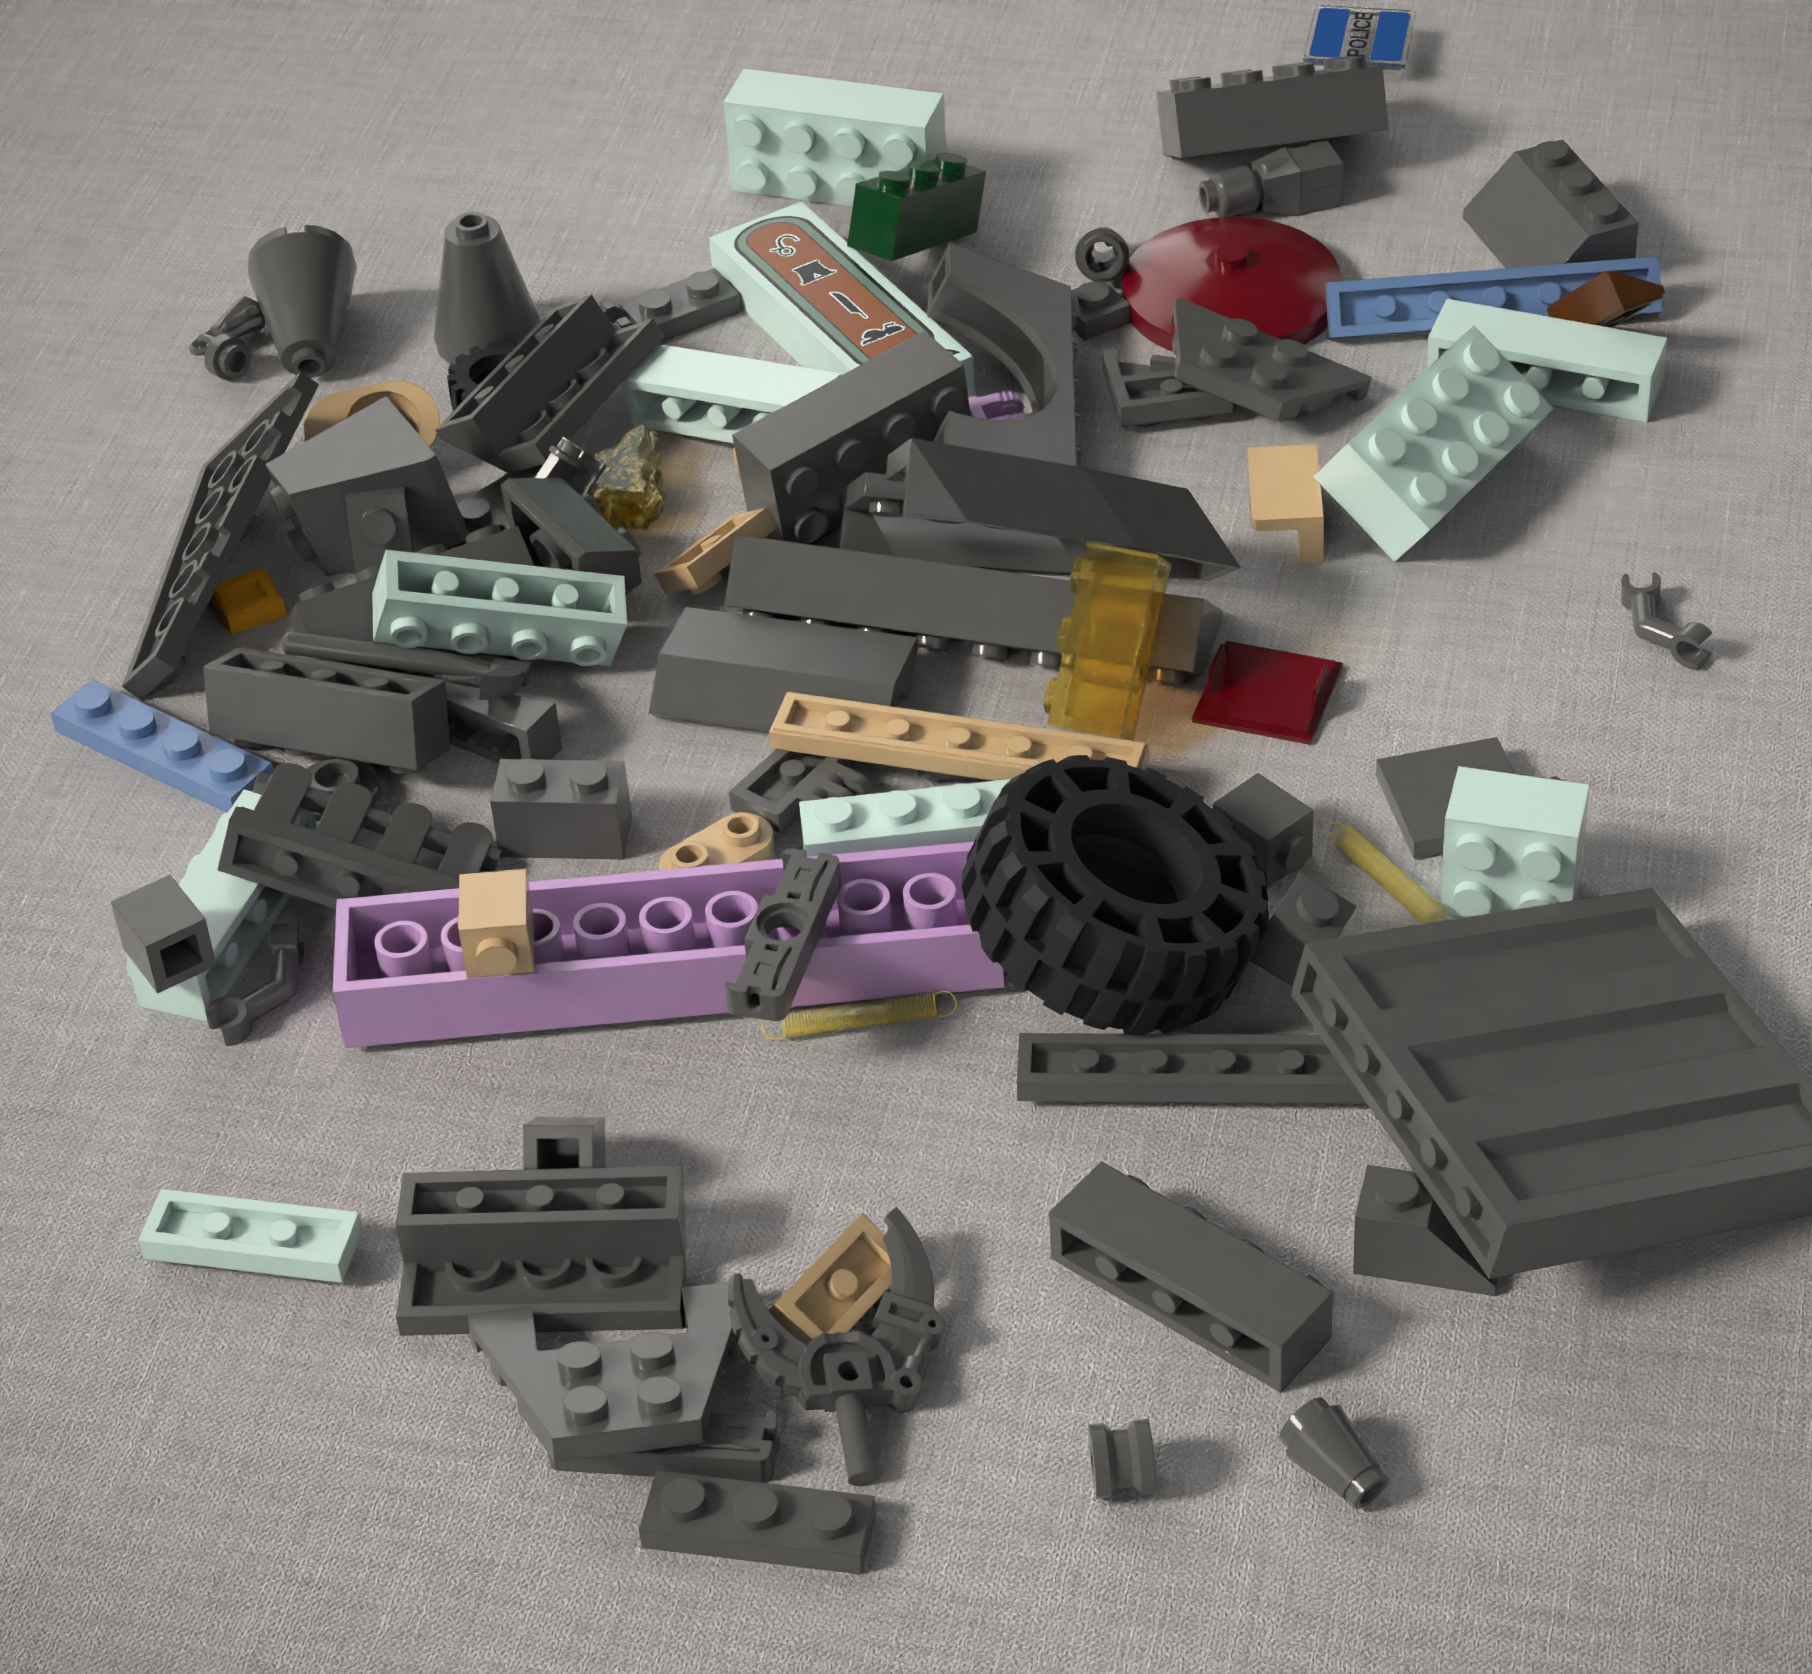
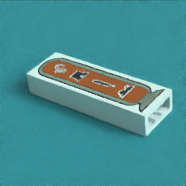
M802 201L709 237L712 269L715 268L740 294L741 309L802 367L837 372L843 375L925 331L964 365L968 397L975 396L973 356L934 320L927 317L923 310L854 248L848 247L847 242Z

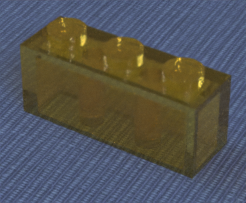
M1087 542L1084 557L1076 558L1070 577L1071 593L1076 594L1071 618L1064 617L1057 637V651L1063 654L1058 678L1052 677L1050 679L1044 697V712L1050 714L1048 725L1060 731L1134 741L1171 564L1161 556Z

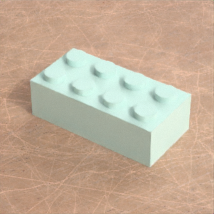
M743 69L723 102L732 191L853 207L856 183L878 177L881 171L901 170L907 168L910 162H926L935 159L936 154L947 153L944 93Z
M1473 325L1313 477L1395 562L1431 530L1554 408Z

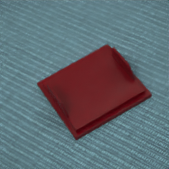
M1226 641L1225 644H1220L1211 664L1208 682L1192 716V723L1311 745L1342 671L1343 662Z

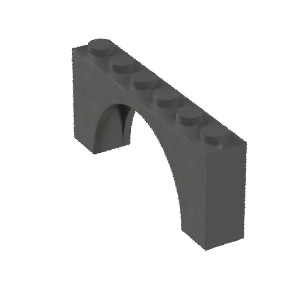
M949 243L928 283L927 317L942 322L967 335L998 358L1024 389L1030 401L1033 415L1014 420H989L948 411L932 442L1078 466L1081 457V446L1076 444V431L1080 421V412L1075 410V396L1079 386V378L1074 376L1073 368L1078 345L1073 343L1072 337L1077 312L1072 310L1071 286Z

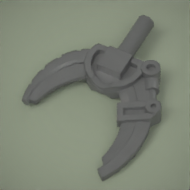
M897 1207L884 1218V1223L889 1228L883 1236V1241L887 1248L891 1266V1292H884L872 1327L877 1328L872 1336L861 1331L832 1334L822 1333L806 1345L789 1333L773 1317L759 1296L753 1279H743V1275L733 1274L730 1276L728 1284V1306L731 1307L729 1314L734 1334L740 1337L738 1344L750 1364L756 1365V1372L771 1386H779L783 1389V1393L798 1397L804 1410L824 1409L825 1412L836 1411L848 1483L853 1486L868 1485L877 1479L866 1416L867 1407L888 1405L892 1410L899 1413H906L914 1408L922 1388V1378L927 1369L926 1356L929 1351L938 1347L945 1328L944 1319L938 1315L934 1308L933 1276L928 1257L912 1225Z

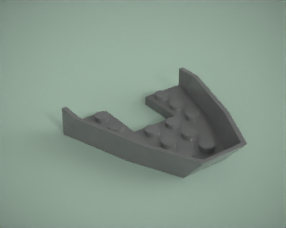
M911 438L888 455L886 474L865 472L845 487L840 549L983 569L1092 576L1210 581L1241 568L1187 488L1084 467Z

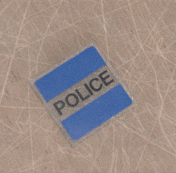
M1316 5L1303 63H1314V65L1324 66L1323 59L1344 56H1366L1367 65L1383 66V70L1400 71L1405 69L1416 10Z

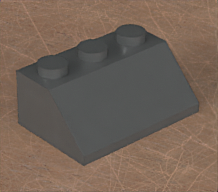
M1563 139L1542 142L1535 147L1514 152L1463 209V219L1505 268L1636 258L1639 223Z

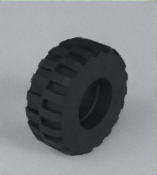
M1073 755L1057 763L1054 759L1039 763L1005 784L994 801L967 855V863L962 871L961 887L967 918L972 931L978 932L980 935L981 948L992 963L998 962L1008 973L1007 978L1023 992L1026 990L1030 991L1044 1001L1043 1005L1060 1015H1063L1065 1012L1082 1019L1084 1025L1105 1030L1108 1027L1123 1029L1124 1034L1145 1035L1158 1029L1162 1034L1177 1031L1190 1026L1192 1023L1206 1019L1219 1010L1223 1001L1229 998L1267 929L1269 911L1265 876L1263 871L1257 870L1256 854L1248 841H1242L1234 831L1235 825L1221 811L1216 813L1203 802L1204 797L1189 787L1185 786V788H1182L1167 780L1166 775L1153 769L1146 768L1142 770L1127 765L1125 760L1106 757L1103 760L1089 759L1088 755Z

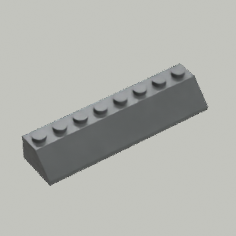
M736 534L724 606L742 611L744 615L774 619L784 617L798 619L799 622L834 627L835 625L855 627L857 630L911 635L919 639L918 648L949 652L950 641L973 644L971 655L992 659L1007 660L1009 649L1030 652V663L1048 667L1066 668L1067 658L1090 661L1089 672L1125 677L1126 666L1149 669L1148 680L1174 685H1184L1186 675L1203 677L1223 613L1221 609L1201 598Z

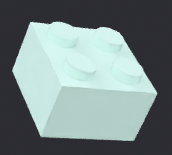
M1458 766L1444 827L1440 905L1445 909V915L1470 917L1577 900L1582 880L1590 785Z

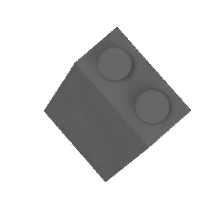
M387 396L265 464L275 484L273 488L267 490L268 495L282 519L287 521L291 518L294 528L287 531L293 547L304 562L313 558L326 576L355 570L345 505L346 493L405 487L414 553L436 544H444L445 548L462 544L466 541L465 537L469 535V531L436 454Z

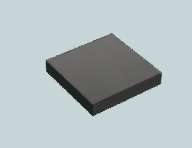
M1498 737L1377 759L1376 777L1413 859L1443 853L1445 816L1458 766L1515 774Z

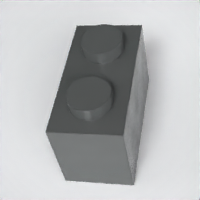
M500 759L490 800L498 849L502 850L500 857L624 860L632 821L625 761Z

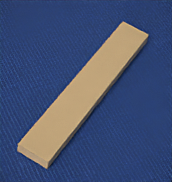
M793 692L786 693L769 731L772 749L991 781L1012 779L1044 761L1054 759L1057 763L1073 755H1088L1089 759L1103 760L1106 757L1125 760L1127 765L1142 770L1147 768L1150 760L1149 743Z

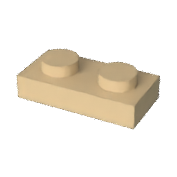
M767 508L734 514L654 573L665 594L688 589L692 595L702 593L722 580L723 577L719 571L731 563L735 534L765 538L777 526Z
M862 1212L768 1309L770 1313L789 1333L806 1345L822 1333H847L891 1286L890 1260L883 1241L885 1234Z

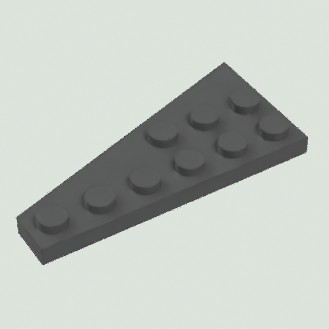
M301 371L201 467L122 685L125 690L140 700L148 695L158 684H162L165 687L170 685L182 670L186 661L183 653L239 542L249 534L258 519V513L255 510L272 479L265 464L285 453L319 386L318 383Z

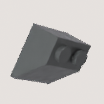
M509 478L501 484L509 529L516 526L519 527L534 566L624 576L625 595L642 583L639 564L641 550L639 545L627 530L621 527L616 530L603 518L600 507L588 493L582 491L578 494L562 478Z

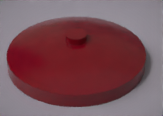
M1250 217L1208 218L1172 227L1141 245L1133 253L1124 270L1123 298L1131 304V323L1138 332L1151 342L1173 352L1172 340L1175 325H1170V317L1174 301L1178 297L1230 319L1249 321L1259 331L1281 340H1294L1305 345L1319 336L1328 327L1325 284L1327 282L1341 281V272L1332 253L1317 239L1299 229L1275 221Z

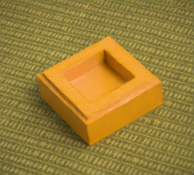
M265 568L219 582L212 595V602L231 635L287 616L284 600Z

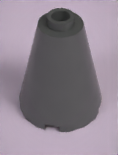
M480 212L463 213L445 229L434 340L440 357L450 364H456L455 358L461 353L467 356L470 355V348L478 346L480 349L487 348V343L496 342L497 346H503L505 341L515 342L516 347L541 321L499 223L494 218Z
M304 225L305 232L287 234L286 227L275 229L258 239L249 252L248 276L283 367L294 375L301 371L312 378L326 373L336 362L356 276V261L350 243L335 231L317 225Z

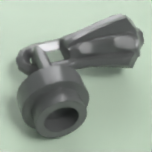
M246 296L240 297L207 332L199 335L189 345L191 354L195 356L204 355L205 366L211 374L224 380H230L242 376L247 371L251 361L250 353L246 344L238 337L265 328V319L259 303Z

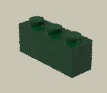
M939 153L936 154V158L933 160L910 162L907 168L897 171H881L878 177L856 183L847 246L895 261L977 232L986 171L967 165V158L961 155Z

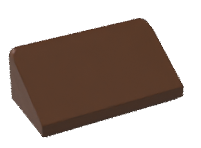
M1604 271L1548 306L1547 312L1549 317L1614 328L1662 299V295L1666 292L1663 285L1619 272Z

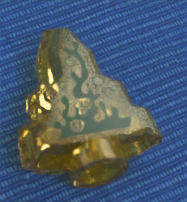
M640 424L628 431L612 449L597 452L593 456L606 465V468L589 495L600 507L603 518L616 530L619 527L648 530L650 523H654L659 519L666 503V494L661 490L664 483L663 473L657 468L662 460L659 434L657 431L649 430L643 424Z

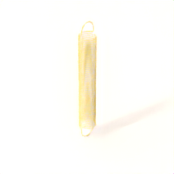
M1330 822V823H1328V824L1336 823V824L1343 825V824L1338 823V822ZM1326 824L1325 827H1324V828H1325V831H1326L1328 834H1330V833L1326 830V826L1328 825V824ZM1349 824L1340 827L1347 829L1338 836L1337 841L1345 831L1349 830V834L1344 837L1342 842L1340 841L1343 836L1338 843L1337 841L1335 843L1336 832L1334 835L1330 834L1333 836L1332 842L1410 911L1422 924L1432 920L1437 914L1438 909V915L1430 923L1437 919L1441 909V915L1436 922L1439 921L1442 915L1443 917L1440 921L1446 916L1445 909L1366 840L1354 827ZM1437 908V911H1436V913L1434 914V916H1433L1430 920L1425 921V920H1427L1428 918H1430V917L1433 915V913L1435 912V909Z
M939 991L936 994L933 992V1011L931 993H929L930 1013L928 994L926 993L927 1014L924 994H922L924 1012L921 994H919L920 1014L918 995L916 994L917 1016L914 995V1013L911 996H909L911 1015L908 997L906 996L907 1017L904 996V1014L901 997H899L901 1016L898 998L896 997L897 1018L894 998V1015L891 998L889 999L891 1017L888 999H886L887 1019L885 1001L883 999L885 1020L881 1000H879L881 1018L878 1000H876L878 1020L874 1000V1017L871 1001H869L871 1019L868 1002L866 1001L868 1021L865 1004L863 1002V1018L860 1002L861 1020L858 1003H856L858 1022L854 1003V1019L851 1004H849L851 1021L848 1004H846L848 1023L843 1004L844 1020L840 1005L841 1022L838 1006H836L838 1024L835 1007L833 1006V1021L830 1006L831 1023L828 1007H826L828 1025L824 1007V1022L820 1008L821 1024L818 1008L816 1009L817 1021L815 1009H813L814 1023L810 1009L811 1026L808 1010H806L807 1022L805 1010H803L804 1025L800 1010L801 1027L798 1011H796L797 1023L795 1012L793 1011L794 1026L790 1012L791 1028L787 1014V1025L786 1019H784L783 1027V1021L781 1020L783 1030L781 1037L771 1038L765 1034L763 1029L765 1019L762 1023V1031L767 1038L777 1040L783 1036L786 1039V1033L788 1038L790 1035L793 1037V1033L794 1037H796V1032L798 1037L800 1034L803 1036V1032L806 1036V1030L808 1035L810 1033L813 1035V1031L816 1034V1029L819 1034L820 1031L823 1033V1030L826 1033V1028L829 1033L830 1030L833 1032V1029L836 1032V1027L838 1031L840 1029L842 1031L843 1027L846 1030V1026L848 1030L850 1028L853 1029V1026L856 1029V1024L857 1028H860V1026L863 1028V1025L866 1028V1023L869 1027L870 1025L873 1026V1024L876 1026V1022L879 1026V1024L883 1025V1023L886 1025V1021L887 1024H892L893 1021L896 1023V1020L899 1023V1021L903 1022V1020L906 1022V1019L908 1022L909 1019L911 1021L913 1019L916 1020V1018L917 1020L919 1018L921 1020L923 1018L926 1019V1017L929 1019V1015L930 1018H935L936 1015L937 1017H946L955 1011L957 1000L948 991ZM947 992L954 997L955 1008L950 1014L938 1016L935 996L938 993Z

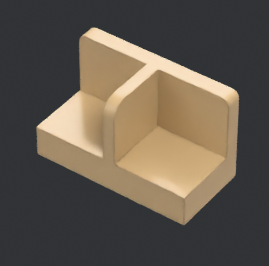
M1317 444L1250 447L1247 450L1251 527L1256 531L1297 530L1300 564L1324 563V515L1321 485L1313 477L1320 471Z

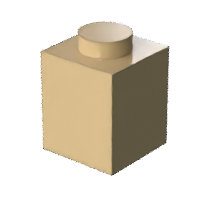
M526 869L460 874L458 931L467 978L534 972V913Z

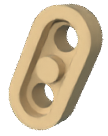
M746 812L733 813L666 850L659 859L658 868L659 870L772 860L775 854L772 826L765 818Z

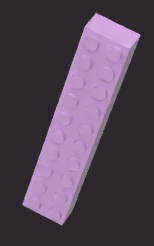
M974 841L833 854L839 858L841 887L791 1007L916 996V994L926 995V993L932 994L933 992L936 994L939 991L961 992L1004 988L1003 967L998 962L992 963L981 948L980 935L978 932L972 931L964 905L965 900L961 887L962 871L967 863V855ZM808 856L807 858L817 859L818 856ZM782 859L529 882L534 913V972L467 978L458 931L459 888L337 899L333 996L344 1047L350 1048L731 1013L728 1010L725 983H736L746 960L744 939L763 895L775 894L784 873ZM780 927L771 931L768 936L776 940H787L796 937L801 931L793 927Z

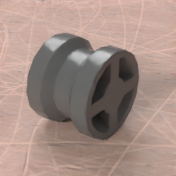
M1132 1420L1127 1428L1113 1430L1104 1423L1088 1424L1089 1454L1095 1498H1111L1117 1490L1131 1488L1140 1495L1156 1494L1155 1460L1149 1420Z

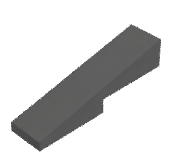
M324 660V661H328V662L341 663V662H336V661ZM445 682L450 744L497 763L500 762V759L551 760L562 749L556 702L513 694L501 699L479 700L480 688Z

